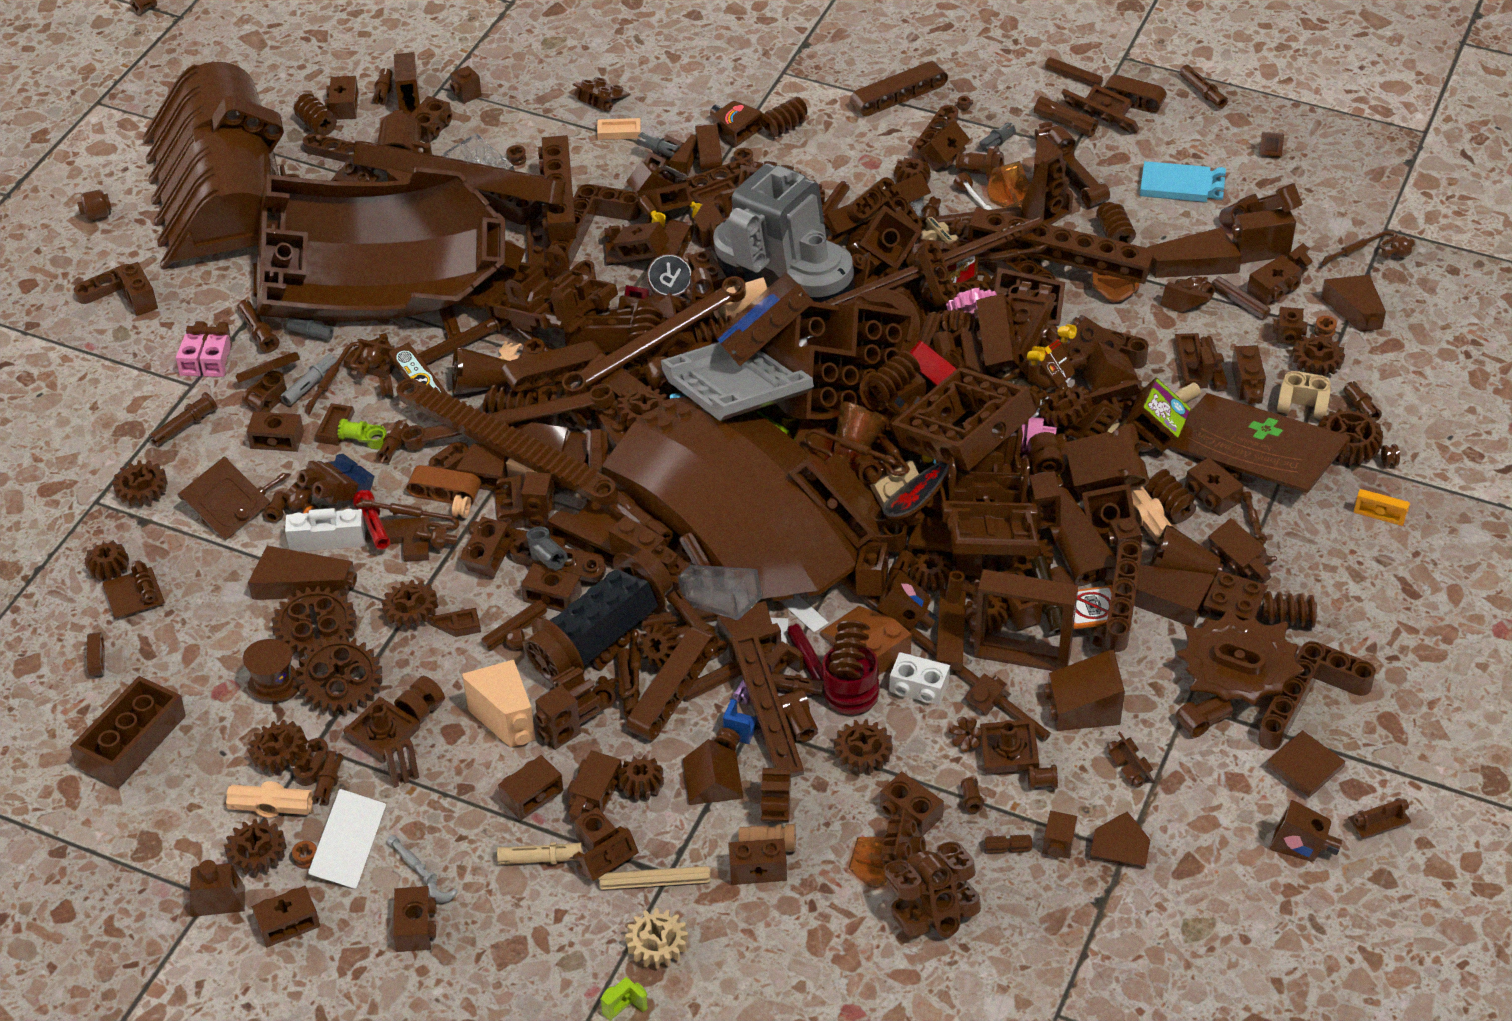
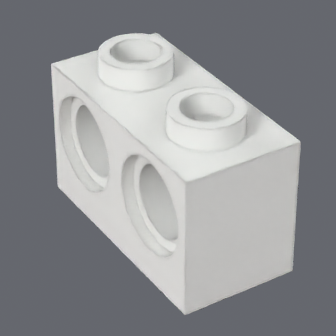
M899 652L890 674L889 692L921 700L925 703L940 705L949 684L950 665Z

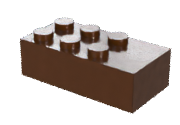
M138 676L70 746L75 767L119 788L186 717L182 696Z

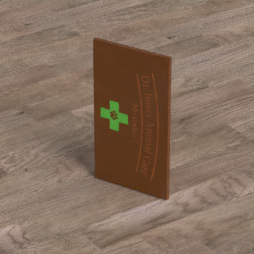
M1206 393L1190 412L1179 439L1167 449L1202 460L1209 457L1220 466L1308 493L1350 442V436Z

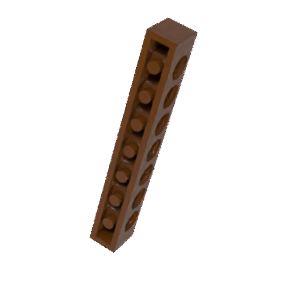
M976 207L969 224L967 241L973 242L1017 223L1024 224L1031 220ZM1045 223L1041 227L1026 232L1020 238L995 247L1005 251L1010 249H1018L1019 251L1047 244L1048 246L1043 252L1022 255L1141 284H1146L1155 251L1154 249Z

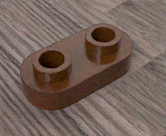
M564 549L567 557L573 559L570 562H565L563 568L559 570L579 575L581 580L591 583L598 582L604 578L606 567L602 558L575 549ZM592 564L596 565L593 569L588 568Z

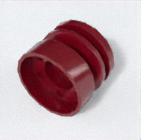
M868 647L864 651H859L866 656L864 660L857 661L864 666L863 669L855 670L862 678L860 680H847L837 677L829 670V665L832 662L831 655L834 652L833 648H831L825 654L822 662L826 703L831 709L850 715L863 713L871 709L878 702L880 695L877 655Z

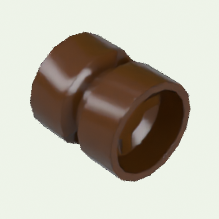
M1041 432L1032 436L1028 441L1027 447L1033 473L1055 471L1056 477L1059 476L1065 469V463L1057 435L1050 432Z
M423 675L410 685V690H405L395 699L394 705L417 719L419 723H422L429 716L430 711H434L444 702L445 696L434 680Z

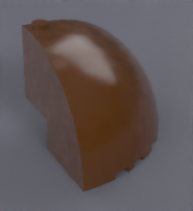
M813 302L761 348L763 353L794 373L802 370L813 378L814 387L810 392L777 402L776 404L786 414L798 419H829L847 415L851 411L865 406L864 403L859 402L861 399L860 393L857 392L860 389L859 381L864 378L865 374L876 372L899 351H905L907 342H911L915 312L861 303L837 306Z

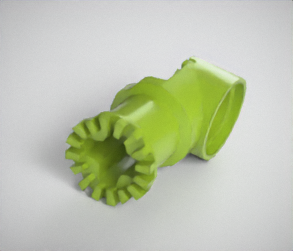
M347 419L339 421L338 427L340 429L338 431L340 432L337 433L339 435L338 438L341 440L346 438L357 439L358 442L367 443L371 449H380L384 443L383 439L387 434L386 429L383 426L381 427V425L367 424L366 421H360V423L350 422ZM375 435H382L378 440L371 439Z

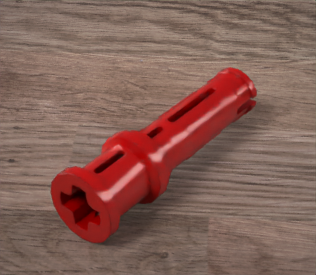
M361 490L353 496L352 502L354 507L362 509L364 522L368 527L376 548L380 550L385 549L390 545V539L379 518L380 509L356 506V504L361 502V498L375 502V497L371 491Z

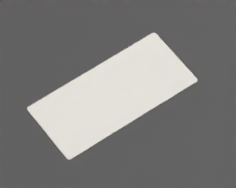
M339 789L308 873L356 889L386 804Z

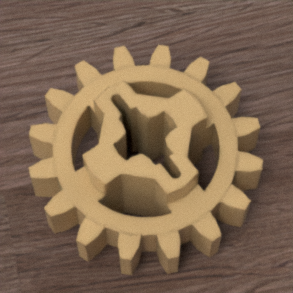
M655 908L654 914L651 915L645 910L643 911L644 917L642 919L635 916L634 925L628 924V934H625L628 953L634 954L635 962L643 959L644 967H648L651 962L655 964L656 969L660 967L661 962L671 966L670 959L674 958L679 961L680 952H686L688 932H686L685 922L680 923L678 914L671 918L670 910H666L664 914H659L658 908Z

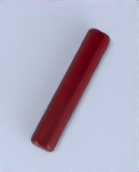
M797 623L790 625L787 628V634L794 647L798 648L803 654V663L812 679L824 681L822 663L803 629Z

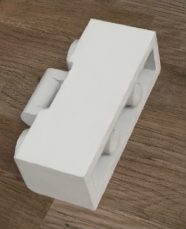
M335 508L309 510V513L286 515L285 533L290 550L308 551L365 546L366 527L362 509H345L343 511H335Z

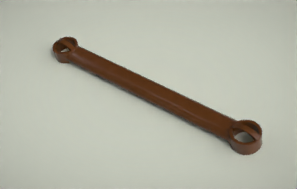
M737 276L727 278L718 290L581 372L567 373L562 379L565 394L572 396L586 393L587 387L728 302L741 301L746 296L744 280ZM731 286H740L735 293L726 291ZM572 381H581L580 385L575 389L567 387Z
M599 384L586 393L487 415H492L495 420L500 419L503 424H512L590 406L597 409H605L615 402V395L609 384ZM608 394L607 396H605V397H603V398H598V399H597V397L600 396V395ZM445 424L427 428L412 425L403 430L401 439L406 449L418 450L425 446L427 442L462 435V433ZM420 435V436L417 437L416 439L409 440L410 438H412V437H414V436Z

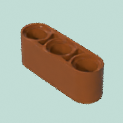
M418 465L410 476L406 490L416 498L453 504L456 495H461L463 499L467 496L471 498L472 505L482 482L478 476L471 473Z

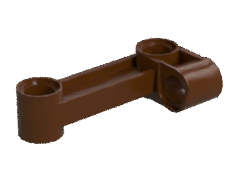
M1059 125L1052 128L1048 133V141L1063 151L1062 156L1064 161H1066L1065 176L1069 178V182L1081 194L1084 205L1089 208L1110 199V191L1106 183H1098L1075 158L1076 140L1063 126Z
M1295 183L1277 189L1275 191L1276 194L1258 198L1257 194H1252L1238 200V202L1221 210L1219 220L1224 227L1229 228L1235 225L1236 215L1273 210L1281 207L1283 212H1288L1302 206L1303 203Z

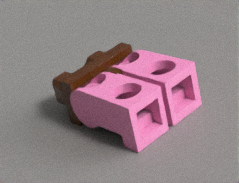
M196 321L194 326H187L186 334L176 356L180 376H201L202 372L203 376H225V364L232 348L230 329L227 322H219L216 324V327H208V324L204 321Z

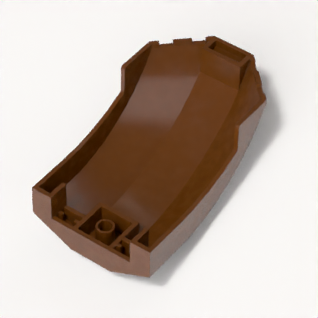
M415 167L409 180L388 182L329 181L267 174L262 193L258 238V316L292 317L300 320L333 322L375 321L423 314L456 304L505 263V219L500 213L497 214L489 206V202L477 189L474 190L466 181L467 178L461 172Z
M689 397L665 400L660 406L644 413L641 418L633 422L602 465L605 476L615 482L617 490L619 492L623 491L646 513L667 525L680 536L692 532L727 590L728 595L747 605L757 604L759 602L758 599L772 598L773 602L794 599V594L808 592L809 596L820 595L856 568L859 548L857 549L789 474L791 469L809 455L790 436L754 411L719 421Z

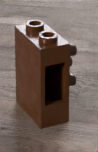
M668 293L654 308L663 312V318L660 319L663 323L688 307L687 303ZM692 325L658 344L656 351L651 352L652 356L647 359V363L654 357L663 356L670 358L686 353L696 343Z

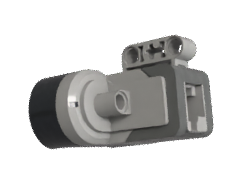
M766 163L734 191L732 196V212L729 218L718 225L713 235L717 263L727 278L737 276L746 283L764 277L768 288L784 273H787L814 302L819 303L855 289L851 254L844 247L826 240L820 188L817 182L809 180L805 175L783 166H774Z

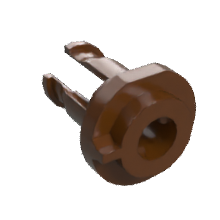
M990 146L987 152L962 153V151H959L956 156V169H959V173L966 171L975 174H986L988 181H1002L1004 154L1000 152L998 146Z

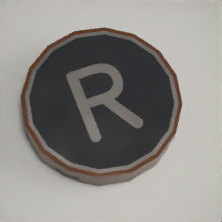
M674 254L661 255L655 258L649 265L647 271L649 287L653 293H660L665 296L671 293L675 297H681L684 295L686 287L690 285L692 269L688 262L680 256Z

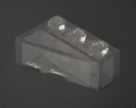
M690 565L678 576L681 592L693 607L735 620H739L763 597L757 569Z

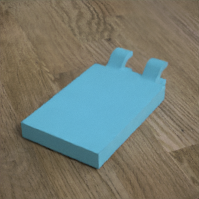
M1144 161L1140 196L1207 202V198L1223 200L1224 192L1222 191H1224L1225 177L1218 176H1225L1226 168L1219 167L1210 171L1211 167Z

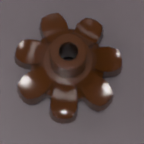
M963 716L958 717L957 723L959 726L951 725L949 729L951 734L956 735L952 739L954 746L961 745L962 752L969 751L971 746L973 748L979 747L981 741L978 737L983 734V730L976 727L977 720L971 717L968 719Z

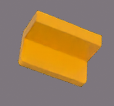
M1360 489L1354 513L1403 526L1410 502Z

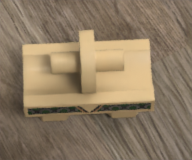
M933 217L926 219L927 227L921 232V239L944 241L948 244L959 238L957 235L950 236L948 234V225L945 222L938 223Z

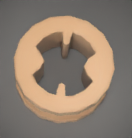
M461 495L455 496L452 505L453 517H458L459 515L465 519L468 517L471 508V498L465 496L463 499Z

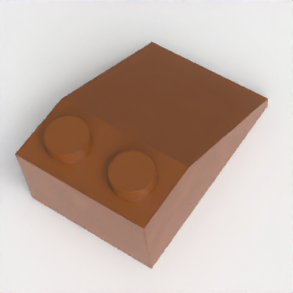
M857 606L820 631V635L833 646L836 642L835 634L838 632L837 625L839 622L856 620L870 626V630L863 631L869 635V639L861 642L866 644L868 648H871L877 655L879 675L894 666L899 652L911 654L912 634L894 618L862 606Z

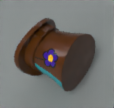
M263 639L252 643L244 651L243 663L251 674L248 681V691L253 697L265 701H285L298 693L300 686H297L296 678L299 676L296 674V669L291 665L292 649L287 643L277 639Z

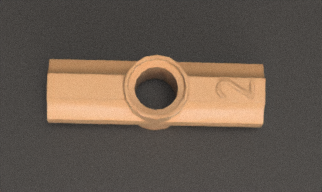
M1143 486L1131 487L1138 526H1144L1156 544H1159V538L1166 525L1172 526L1164 516L1163 506L1157 498L1152 499Z
M272 781L262 783L261 787L231 785L227 790L226 805L228 809L255 811L258 815L265 818L277 817L279 813L308 815L313 807L312 790L286 789L281 784Z

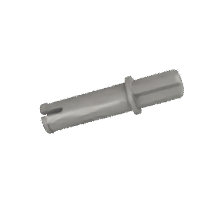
M327 354L316 365H311L306 374L280 395L281 401L286 406H291L313 385L322 380L330 366L334 365L337 359L331 354Z

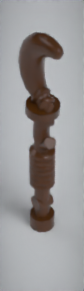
M1245 491L1242 494V499L1246 502L1248 519L1256 535L1254 538L1264 546L1267 537L1261 532L1263 526L1260 525L1257 510L1253 507L1252 494L1250 491ZM1267 555L1268 562L1266 563L1277 561L1276 556Z

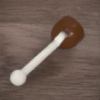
M963 172L956 176L953 184L959 191H969L983 209H992L972 189L973 180L968 173Z

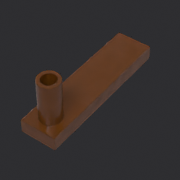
M952 571L949 574L947 589L940 588L936 662L950 665L951 670L961 671L963 665L966 591H962L965 576L960 571Z

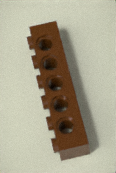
M568 135L541 137L542 146L538 147L540 174L544 175L540 176L566 181L563 204L547 202L542 204L543 217H547L543 218L544 232H549V241L577 239Z

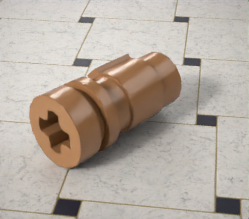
M777 824L776 827H739V842L784 838L786 852L796 851L795 824H786L785 827H782V824Z

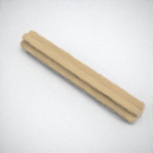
M708 866L608 872L599 877L600 889L605 890L708 883L711 879L710 868Z

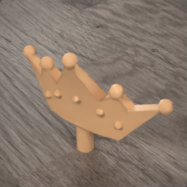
M505 341L499 350L501 356L498 358L508 361L520 358L521 355H516L522 344L513 346V343L508 344Z

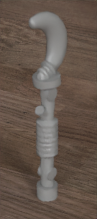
M395 835L389 836L387 843L402 855V859L413 870H417L424 877L423 882L429 886L430 896L436 897V902L446 903L457 895V889L449 892L439 891L436 887L437 875L434 872L425 870L426 864H421V861L410 850H406L399 843L400 840Z

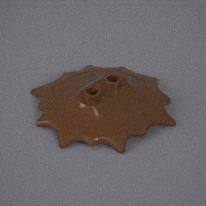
M1227 608L1220 620H1208L1203 628L1186 625L1184 630L1187 636V646L1185 649L1177 651V656L1188 664L1185 670L1194 679L1193 684L1189 687L1190 691L1214 694L1225 701L1241 699L1252 705H1256L1257 701L1265 695L1281 694L1286 683L1290 679L1302 674L1305 670L1295 660L1298 645L1287 642L1285 638L1288 622L1284 621L1270 626L1259 623L1255 618L1243 621L1236 617L1231 608Z

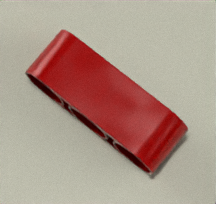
M921 340L909 352L917 359L921 370L919 373L936 386L957 370Z

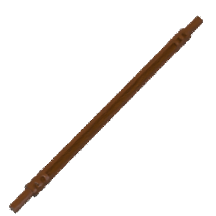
M1039 217L1024 224L1017 223L943 253L946 266L948 267L1020 238L1026 232L1043 226V221ZM918 263L821 303L837 306L845 305L865 291L872 289L891 290L921 278L925 274L921 263Z

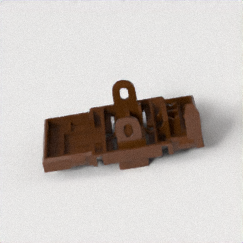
M552 245L547 250L549 264L539 262L533 265L521 262L518 271L510 267L507 271L499 268L461 299L457 305L487 310L488 315L495 314L496 317L508 319L511 321L512 327L530 332L535 331L541 326L543 329L555 327L572 333L575 329H582L587 325L584 317L585 313L594 308L605 310L610 306V301L618 295L615 284L597 280L594 274L569 269L564 251L560 247ZM555 254L558 255L560 264L556 261Z
M1022 425L969 471L955 467L954 457H950L948 477L939 488L938 496L943 522L947 523L948 530H951L954 554L1038 556L1040 547L1036 525L1038 510L1032 487H1030L1029 460L1024 458L1021 461L1020 457L1023 439ZM976 499H983V502H976Z

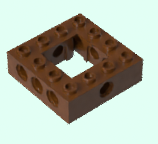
M959 367L891 424L902 448L949 464L950 457L953 456L955 467L969 471L1000 443L1009 438L1021 425L1025 424L1037 411L1028 388ZM968 410L977 413L964 422L965 430L954 427L952 424Z

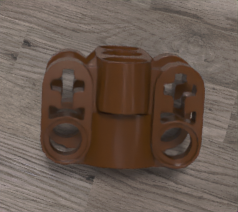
M945 842L937 847V852H918L910 856L906 861L895 860L885 866L887 883L899 897L891 905L892 915L907 935H923L929 930V925H931L941 937H951L960 928V916L971 917L981 911L980 896L967 881L976 874L974 859L958 842Z

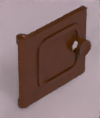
M225 456L177 494L179 499L184 500L225 541L271 502Z

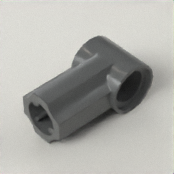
M545 527L530 529L526 536L531 558L538 561L541 560L548 568H553L555 571L563 568L564 563L568 560L567 553L550 538L549 530Z

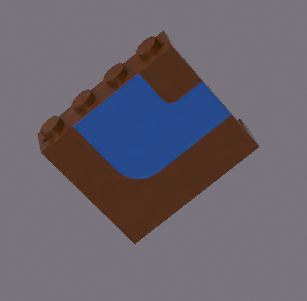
M784 273L715 334V337L736 363L741 366L814 301L789 274Z

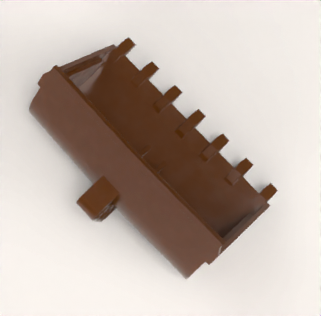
M208 62L188 67L177 78L143 136L145 144L154 138V143L146 156V163L150 164L156 159V165L148 177L150 184H154L159 180V185L151 198L153 205L162 201V206L154 218L155 225L159 226L164 221L166 224L157 239L158 247H162L169 242V248L160 261L161 269H166L174 261L258 245L263 186L267 174L279 175L274 148L283 136L284 130L281 115L274 110L262 106L253 79L244 69L227 62Z

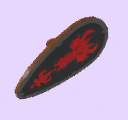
M939 462L924 470L897 490L884 503L882 510L885 517L901 519L916 513L924 506H933L934 499L932 497L947 479L949 464Z

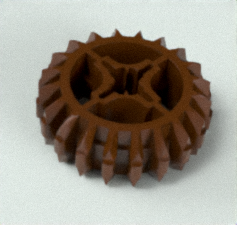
M1338 408L1336 413L1330 411L1327 416H1323L1319 425H1317L1318 427L1350 436V442L1335 459L1340 462V465L1343 462L1348 463L1350 466L1353 463L1361 465L1363 461L1369 463L1372 458H1376V455L1382 448L1383 431L1381 430V424L1376 423L1374 417L1369 418L1368 413H1359V409L1356 412L1351 411L1349 408L1346 411Z

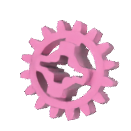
M973 288L969 291L958 293L954 300L948 301L946 304L947 310L952 311L954 308L960 311L963 309V312H970L971 316L975 317L974 309H977L976 300L997 294L995 291L987 290L984 292L979 288Z

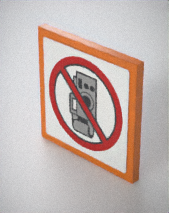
M1112 585L1078 590L1074 629L1107 624Z

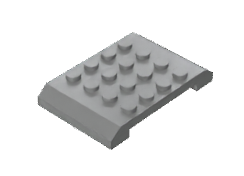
M720 342L661 360L662 370L668 382L719 421L808 393L814 387L813 378L802 370L793 373L760 350L739 366Z

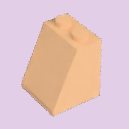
M514 660L462 674L467 707L471 714L509 747L524 745L536 740L532 708Z

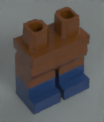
M338 454L335 461L325 463L322 461L315 462L314 460L308 461L307 468L299 471L297 483L302 487L308 486L312 490L313 495L318 499L323 498L330 504H336L338 500H352L353 496L361 490L370 491L375 476L362 466H358L355 461L345 454Z

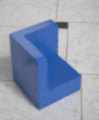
M731 699L723 717V728L734 730L740 736L739 742L750 744L758 725L757 718L738 713L737 700Z

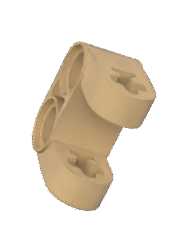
M1299 371L1288 372L1281 386L1277 412L1289 414L1291 403L1315 407L1313 419L1321 420L1327 413L1330 397V380L1325 376Z

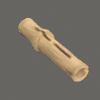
M550 842V845L498 847V865L536 862L557 864L561 861H578L573 857V854L578 851L583 853L582 843L557 844V842Z

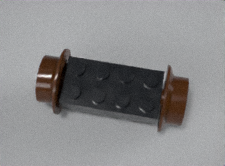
M644 549L638 550L633 555L623 552L618 553L613 558L614 571L609 572L603 580L589 588L579 599L570 603L559 615L550 620L542 617L533 620V635L524 641L523 647L530 663L545 679L550 681L572 666L575 669L580 667L584 672V666L650 612L660 613L664 610V596L672 590L673 582L667 568L654 554Z

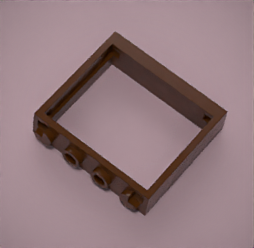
M983 569L981 579L975 580L973 595L978 596L974 597L972 612L976 613L973 614L971 629L975 631H972L970 644L974 645V658L1048 671H1055L1068 666L1072 649L1079 585ZM989 594L1063 607L1059 647L986 634Z

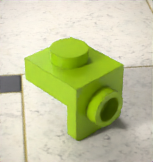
M625 977L616 986L609 987L602 995V1014L611 1021L631 1003L641 1012H644L648 1009L646 990L641 984L637 982L634 984L629 978Z

